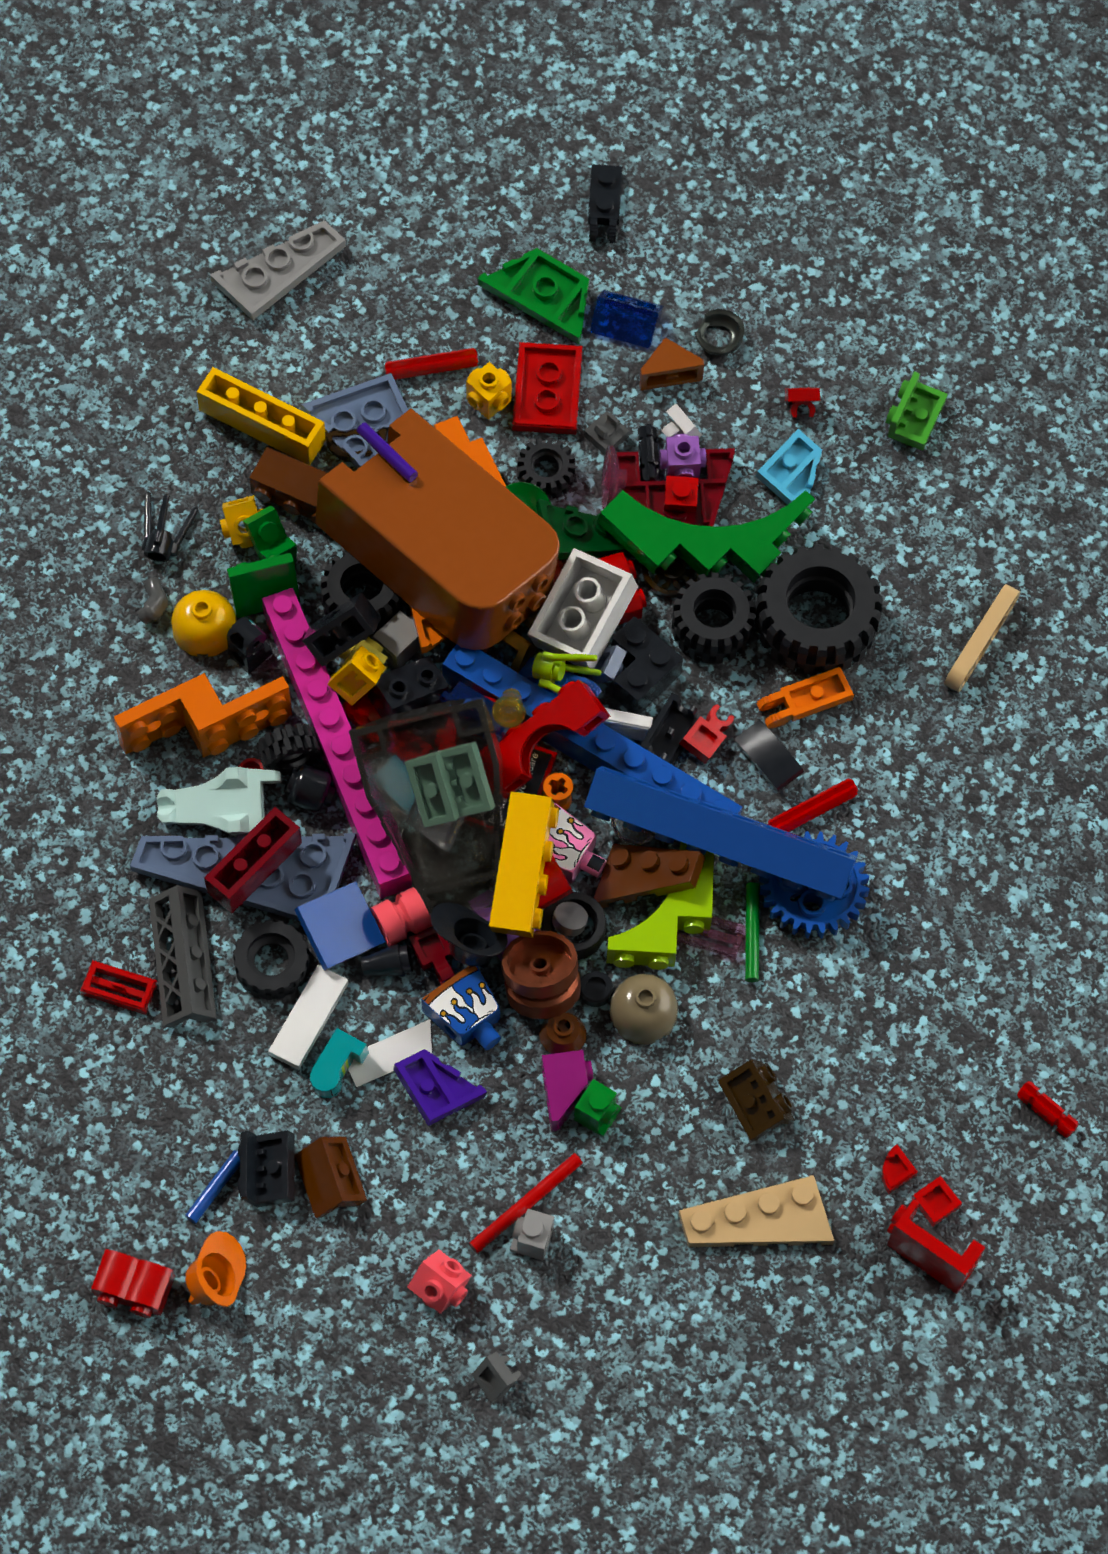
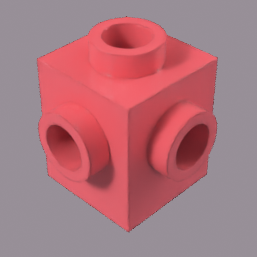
M437 1250L421 1263L407 1288L420 1297L428 1307L442 1313L449 1306L457 1307L468 1293L465 1286L472 1275L463 1269L457 1260L449 1258L441 1250Z

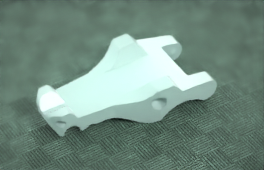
M230 767L225 768L214 779L199 786L176 790L161 789L157 795V817L165 825H207L234 837H237V835H247L265 817L263 784L280 783V771Z

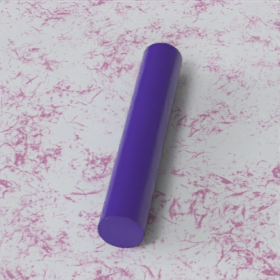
M366 422L357 428V433L408 482L416 479L418 472Z

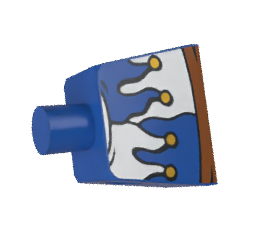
M478 966L466 967L421 999L423 1013L458 1045L464 1046L476 1038L485 1050H489L501 1040V1036L492 1026L500 1019V1008Z

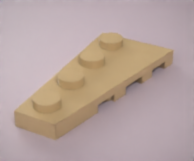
M814 1175L679 1210V1218L688 1247L734 1246L735 1244H753V1246H767L768 1244L803 1245L804 1243L834 1244V1238Z

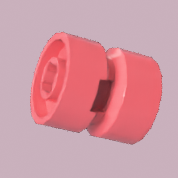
M415 887L397 894L395 902L387 899L370 907V911L388 947L407 939V932L409 931L418 934L432 927L429 912Z

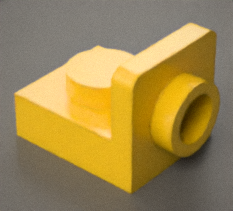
M360 646L352 658L330 678L327 684L349 704L353 705L377 684L385 669V665L375 654Z

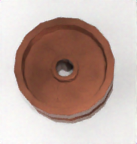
M534 931L533 938L519 936L510 942L503 952L502 970L505 978L506 996L510 1006L515 1011L532 1019H549L562 1015L574 1006L580 997L581 981L578 972V957L572 942L565 936L552 931Z

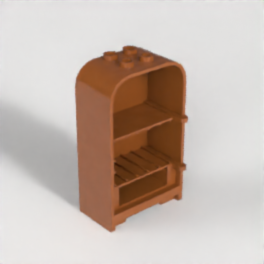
M411 408L389 425L387 443L418 472L416 479L408 482L379 453L356 471L351 470L341 462L318 482L316 525L449 640L462 648L472 650L487 649L500 642L543 606L553 587L560 548L558 535L549 523Z

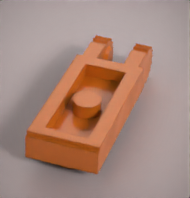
M841 667L782 687L780 691L762 697L756 704L759 711H765L784 703L785 710L774 713L765 720L766 726L769 729L785 725L790 720L793 722L851 701L854 694Z

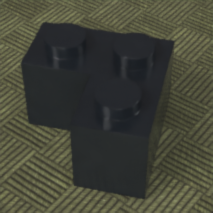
M634 616L612 637L611 646L618 645L627 651L622 662L626 669L614 679L612 697L629 712L640 715L681 675L683 657Z

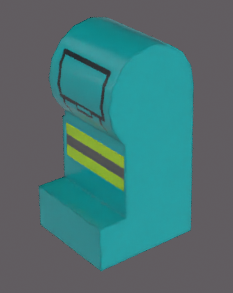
M336 1028L310 1073L312 1087L319 1097L332 1098L341 1091L342 1078L352 1062L355 1060L363 1064L369 1054L367 1044Z

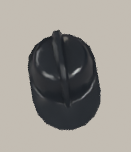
M442 903L434 907L431 912V925L442 938L448 941L451 955L461 964L486 968L492 957L500 954L507 947L508 939L506 934L492 932L489 927L490 921L460 904Z

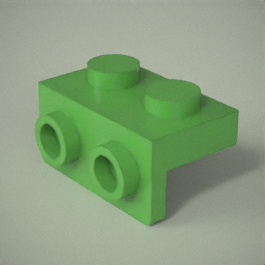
M914 371L910 381H903L897 396L901 401L898 407L892 405L885 423L890 425L889 438L923 451L944 407L948 394L919 383L920 373Z

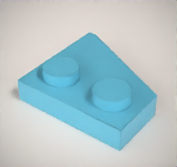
M797 429L757 471L755 476L788 505L805 490L810 494L822 449L802 431Z

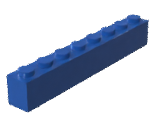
M604 766L596 769L584 805L585 808L592 810L591 815L605 821H610L611 817L624 821L623 827L636 832H642L643 828L655 832L654 838L666 843L673 844L674 840L686 843V849L689 851H700L703 855H706L708 851L720 855L718 859L720 862L735 867L738 866V863L751 867L750 872L761 877L770 878L771 874L784 878L783 884L795 889L802 890L803 885L816 890V896L829 901H834L835 897L842 899L858 857Z

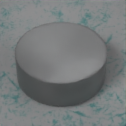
M574 902L559 904L552 917L554 928L565 936L581 934L588 921L585 909Z

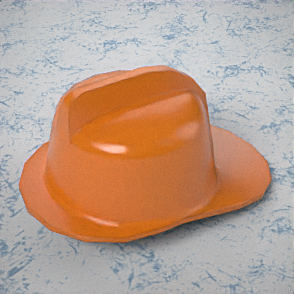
M217 1231L210 1234L204 1241L198 1258L189 1266L185 1274L186 1285L190 1292L189 1303L192 1305L201 1303L207 1306L217 1304L218 1306L227 1307L234 1303L246 1271L244 1251L234 1236L227 1232Z

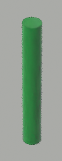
M754 882L746 884L745 981L750 983L759 981L760 884Z

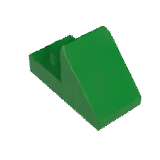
M270 505L243 520L260 560L267 559L275 554L291 553L294 563L297 562V545L287 537L274 507Z

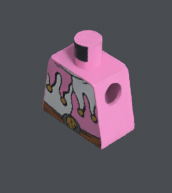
M554 803V807L559 808L557 827L550 829L549 841L554 842L553 856L569 884H572L581 870L598 878L607 860L592 852L596 843L595 833Z

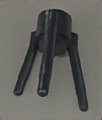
M147 491L144 502V541L142 550L144 555L153 561L167 562L170 559V555L177 556L179 546L194 521L198 508H192L173 541L171 538L172 534L164 530L170 498L169 494H164L157 529H154L151 534V493Z

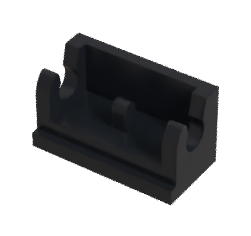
M671 693L640 746L674 766L684 749L679 743L698 720V710L693 704L689 709L683 707L680 704V696Z

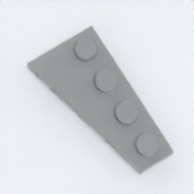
M324 220L290 236L289 241L278 246L271 245L262 249L261 254L249 260L243 258L235 262L234 267L221 272L218 270L210 274V280L251 320H254L345 248L346 240Z

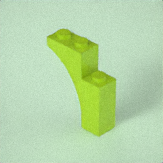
M680 842V850H687V844ZM707 851L706 855H703L705 861L695 888L669 893L660 907L641 924L621 934L608 937L606 963L614 964L621 968H629L633 965H646L656 970L675 967L677 930H684L689 934H700L703 931L710 932L714 853Z

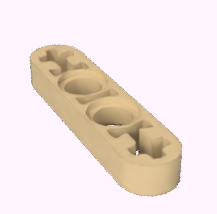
M1008 584L1003 586L951 668L944 685L958 693L962 690L1013 609L1021 591Z

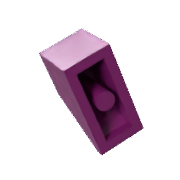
M583 1050L542 1055L541 1068L551 1132L558 1131L575 1110V1106L588 1087V1082L593 1080L591 1060L585 1061Z

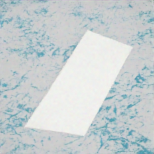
M430 1019L368 1046L369 1054L363 1064L354 1060L348 1069L356 1088L393 1072L395 1063L423 1049L432 1053Z

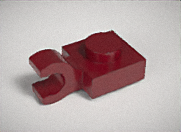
M433 927L409 937V943L423 971L433 967L440 985L455 976L447 962L454 958L451 955L449 943Z

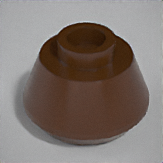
M565 1012L560 1016L544 1020L539 1033L540 1042L550 1054L581 1050L586 1041V1028L577 1016Z

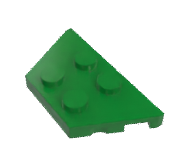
M535 248L525 253L519 259H512L502 264V269L488 276L486 273H483L478 277V285L571 341L577 344L580 343L589 287V278L540 249Z

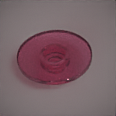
M608 445L604 458L602 473L603 509L616 497L619 488L625 489L627 482V469H620L619 459L613 445Z

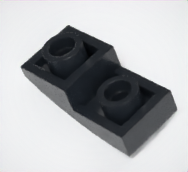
M758 720L734 739L737 747L756 765L759 773L777 792L804 773L803 768L761 720Z

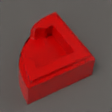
M895 1145L889 1151L882 1167V1181L888 1194L917 1176L918 1173L898 1145Z

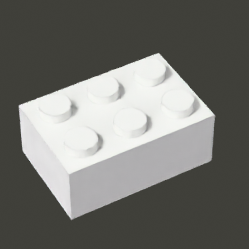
M574 548L532 624L528 636L536 647L555 654L596 655L598 659L595 662L568 661L577 666L595 669L631 602L638 585L632 574Z

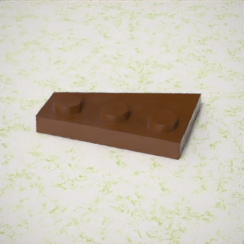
M613 844L594 899L597 900L602 908L609 907V903L621 900L625 903L637 901V897L655 893L657 896L693 889L696 887L705 857L700 851Z

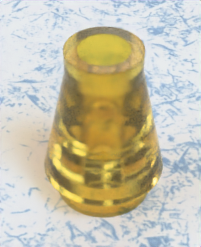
M513 688L505 690L502 696L494 703L492 715L499 725L512 728L523 722L526 710L518 690Z

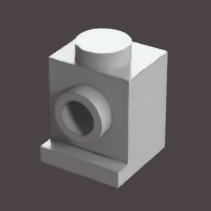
M527 1208L525 1218L520 1217L516 1221L510 1251L544 1261L554 1229L555 1216Z

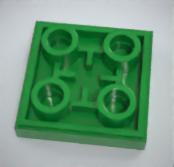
M291 553L275 554L267 559L251 563L243 562L227 569L237 618L263 612L262 598L290 588L294 589L300 602L295 565Z

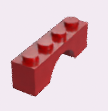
M579 679L576 682H568L558 691L559 695L551 702H544L537 706L532 712V717L524 723L515 724L506 732V737L498 744L493 743L481 751L480 756L487 780L495 794L507 799L511 792H516L532 779L530 770L531 754L536 744L545 735L557 730H570L585 737L611 717L587 684Z

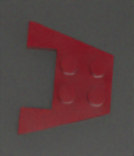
M735 448L706 449L707 479H698L696 512L664 510L666 481H640L638 452H610L609 464L621 490L625 491L643 506L664 517L680 522L714 527L733 464Z

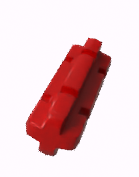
M1030 1081L1026 1082L1017 1093L1018 1098L1026 1105L1030 1103L1032 1105L1031 1109L1051 1126L1055 1124L1058 1127L1056 1130L1066 1138L1071 1136L1079 1125L1078 1121L1070 1114L1066 1116L1064 1114L1065 1110L1045 1093L1040 1094L1038 1092L1039 1088Z

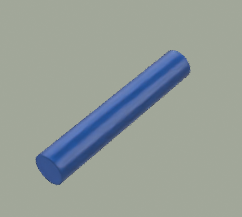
M234 1150L185 1214L189 1221L194 1224L199 1221L239 1168L240 1159L238 1151Z

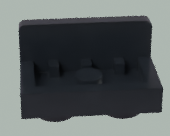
M289 1130L255 1135L250 1131L241 1132V1143L238 1146V1156L240 1159L238 1191L240 1198L255 1207L294 1202L295 1134Z

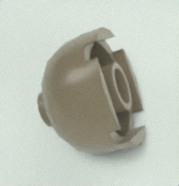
M638 974L628 977L618 985L611 998L610 1019L613 1021L620 1036L634 1044L649 1045L655 1043V1040L669 1035L677 1022L678 1002L674 990L665 980L655 975Z

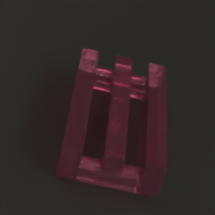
M712 916L711 926L737 933L736 936L714 929H704L700 933L703 936L733 944L732 948L680 933L681 930H677L678 943L736 959L746 925Z

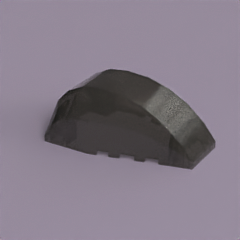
M483 697L450 700L389 715L349 730L366 798L378 815L387 836L389 835L400 860L410 873L413 883L430 914L434 907L448 902L460 904L471 911L492 907L503 839V757ZM476 741L495 807L490 811L459 817L456 821L424 828L405 762L436 751Z

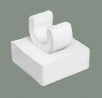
M677 404L666 411L674 420L661 430L666 437H673L678 434L699 436V438L702 436L701 432Z

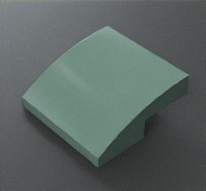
M476 741L436 751L405 762L424 828L456 821L459 817L490 811L495 807Z

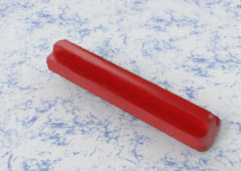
M475 348L389 361L384 365L385 375L392 373L394 380L476 367L478 365V355Z
M847 778L773 817L768 821L767 825L789 832L856 797L858 788L852 779Z

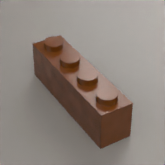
M267 447L249 477L251 493L258 500L265 503L273 502L282 506L288 513L303 515L310 518L316 524L318 482L327 473Z

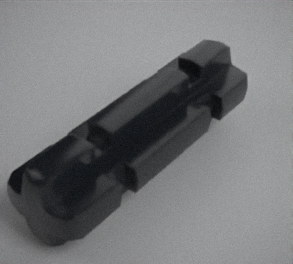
M651 424L639 426L638 440H641L639 442L640 467H643L641 469V481H660V469H656L659 467L658 443L654 442L657 440V430Z

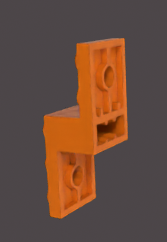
M203 673L114 716L119 743L125 755L133 751L140 752L149 747L151 742L161 737H171L177 734L182 727L186 726L203 758L210 754L218 755L224 752L229 745L239 740H249L256 736L260 730L270 725L277 726L285 722L292 715L290 691L287 682L282 676L222 705L208 678Z

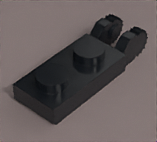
M592 164L588 224H590L589 242H596V238H598L597 224L609 225L607 230L608 243H615L616 226H619L623 166Z

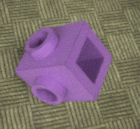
M678 434L673 437H666L665 449L660 450L659 453L660 469H666V476L696 477L699 479L700 468L706 467V450L699 447V436Z

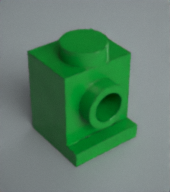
M593 1079L575 1106L574 1121L604 1138L622 1107L616 1104L617 1093Z

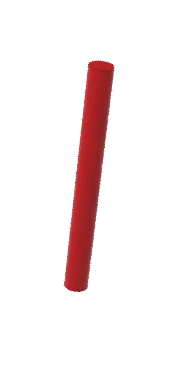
M573 1153L471 1240L469 1245L473 1251L478 1254L517 1221L518 1218L524 1215L527 1208L531 1209L580 1167L583 1162L579 1156Z

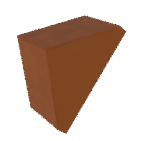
M665 337L640 370V391L703 381L704 361L702 358Z

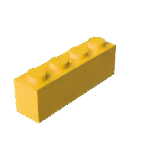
M214 367L196 391L199 411L308 465H311L326 442L325 422Z
M519 792L510 793L489 922L492 932L533 938L534 929H540L543 909L538 908L540 895H546L548 886V875L543 874L545 861L551 862L554 842L549 841L550 829L557 827L559 808L554 807L552 797Z

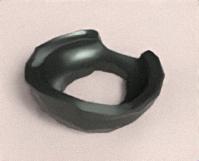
M710 310L705 314L698 331L695 332V337L700 346L709 354L725 356L737 350L743 342L744 323L738 315L730 310ZM709 327L724 328L731 334V341L724 347H715L704 338V332Z

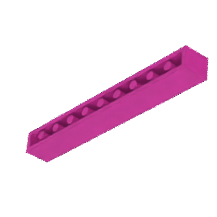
M290 588L262 598L264 617L310 727H314L323 761L331 775L332 783L336 787L337 795L353 833H356L357 844L380 899L412 888L411 871L336 691L327 684L330 676L326 666H321L302 641L309 625L294 589Z

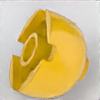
M210 590L193 591L182 597L175 605L171 618L173 637L178 646L190 655L208 654V657L216 656L228 649L227 633L233 624L237 622L235 611L228 599L218 592Z

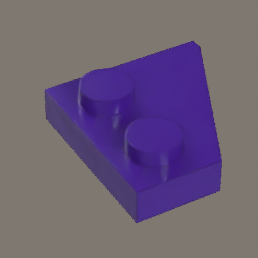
M425 1049L395 1063L393 1068L428 1126L485 1098L487 1094L483 1086H474L460 1076L461 1072L450 1065L441 1063L438 1057Z

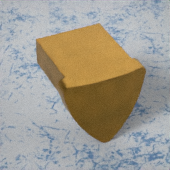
M512 631L502 640L518 651L510 668L519 673L538 648Z

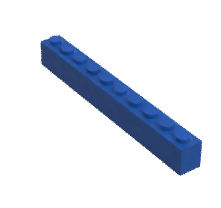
M456 644L442 663V676L449 685L456 689L496 699V713L514 724L524 723L533 716L532 712L537 706L544 702H551L557 697L480 650L462 648ZM603 723L585 737L574 731L557 730L545 735L541 739L596 772L597 768L604 766L739 815L742 813V806Z

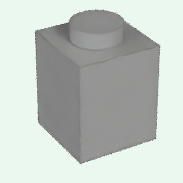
M401 610L373 635V640L384 648L381 653L388 657L386 662L395 669L402 667L421 649L413 616L408 617Z

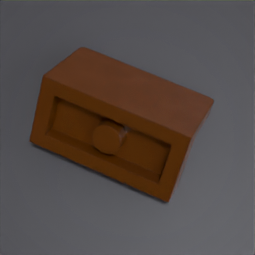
M320 1137L295 1154V1159L316 1218H322L338 1207L360 1206L367 1201L346 1137Z

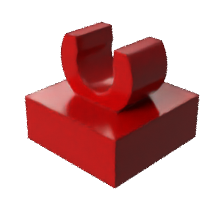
M785 388V401L793 402L790 406L791 416L797 417L798 406L804 404L808 407V417H814L815 406L811 401H820V388Z

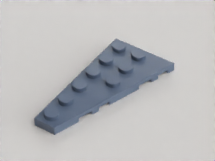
M392 373L302 404L303 412L325 422V431L328 433L333 430L348 432L357 429L364 422L371 428H375L374 431L376 433L380 429H388L389 431V425L408 411ZM351 435L347 438L332 437L333 442L343 452L346 451L349 454L350 461L357 468L361 467L378 453L360 435ZM367 450L372 451V455L364 457Z
M344 833V836H325V834L301 836L302 844L242 904L299 921L294 911L295 908L339 888L356 840V833ZM205 835V838L141 836L130 864V869L132 872L208 894L204 877L246 835H237V837L218 838V835Z

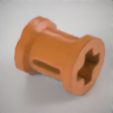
M563 773L550 774L543 783V796L552 797L553 802L566 811L572 804V780Z

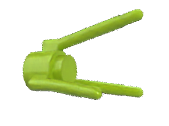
M547 651L537 654L532 667L533 678L539 679L538 686L549 689L557 694L561 687L554 684L556 680L561 681L565 671L601 676L602 672L598 669L563 662H595L598 659L596 655L555 654Z

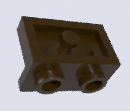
M750 1059L717 1080L750 1140L756 1141L781 1124H791L795 1121L791 1114V1111L794 1110L792 1103L783 1092L780 1093L774 1083L777 1081V1077L769 1064H763V1062Z

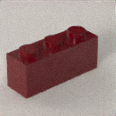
M274 807L204 877L207 893L232 914L302 844L300 827Z

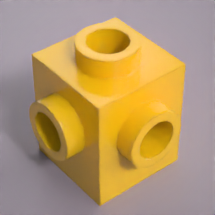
M490 362L481 369H474L466 380V400L475 410H478L489 420L497 412L503 410L511 401L512 381L510 376L502 368L497 369Z
M254 495L222 503L225 519L220 520V525L224 538L231 537L233 546L240 544L241 548L253 546L245 526H241L239 523L264 508L257 509Z

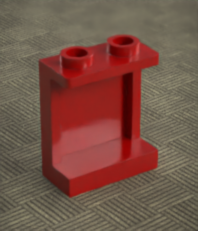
M913 1199L908 1207L902 1204L892 1217V1223L887 1229V1232L891 1234L887 1246L957 1294L977 1267L986 1247L973 1239L961 1256L912 1222L920 1204L917 1200Z

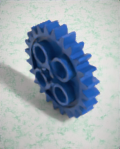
M808 831L805 832L804 838L843 852L847 851V841L840 846L835 845L836 835H833L827 842L824 841L823 832L821 831L817 839H812ZM853 851L849 854L858 856V851ZM865 862L855 863L842 899L835 897L834 901L816 896L815 889H807V886L804 885L802 890L789 887L782 883L783 878L771 874L770 878L760 876L759 882L764 883V885L760 886L759 894L767 896L763 901V907H773L770 913L771 919L779 916L782 917L780 928H784L789 923L792 924L793 935L801 928L805 930V937L808 939L812 930L817 931L820 939H823L825 929H829L835 936L838 932V924L847 930L850 925L849 918L857 921L860 915L858 909L865 908L866 900L863 898L868 897L870 888L863 885L868 883L869 875L860 873L864 871L866 864ZM801 894L800 898L795 902L790 901V899ZM807 902H812L818 905L820 909L808 911L803 905Z

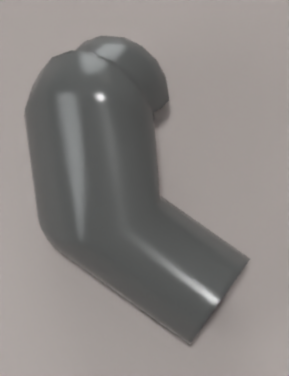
M158 577L150 578L144 583L149 598L144 603V607L138 610V617L145 624H150L153 620L157 621L168 608V599Z

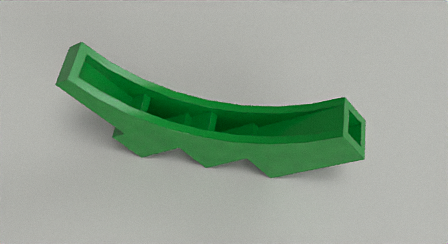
M622 490L600 512L597 523L653 575L660 568L666 571L679 556L699 575L705 574L706 577L710 572L719 573L730 561L755 583L761 576L765 577V572L771 563H776L781 554L777 548L781 547L791 536L788 530L795 523L801 526L813 513L809 508L815 498L805 490L790 504L767 517L741 525L712 527L691 525L664 517L643 506Z

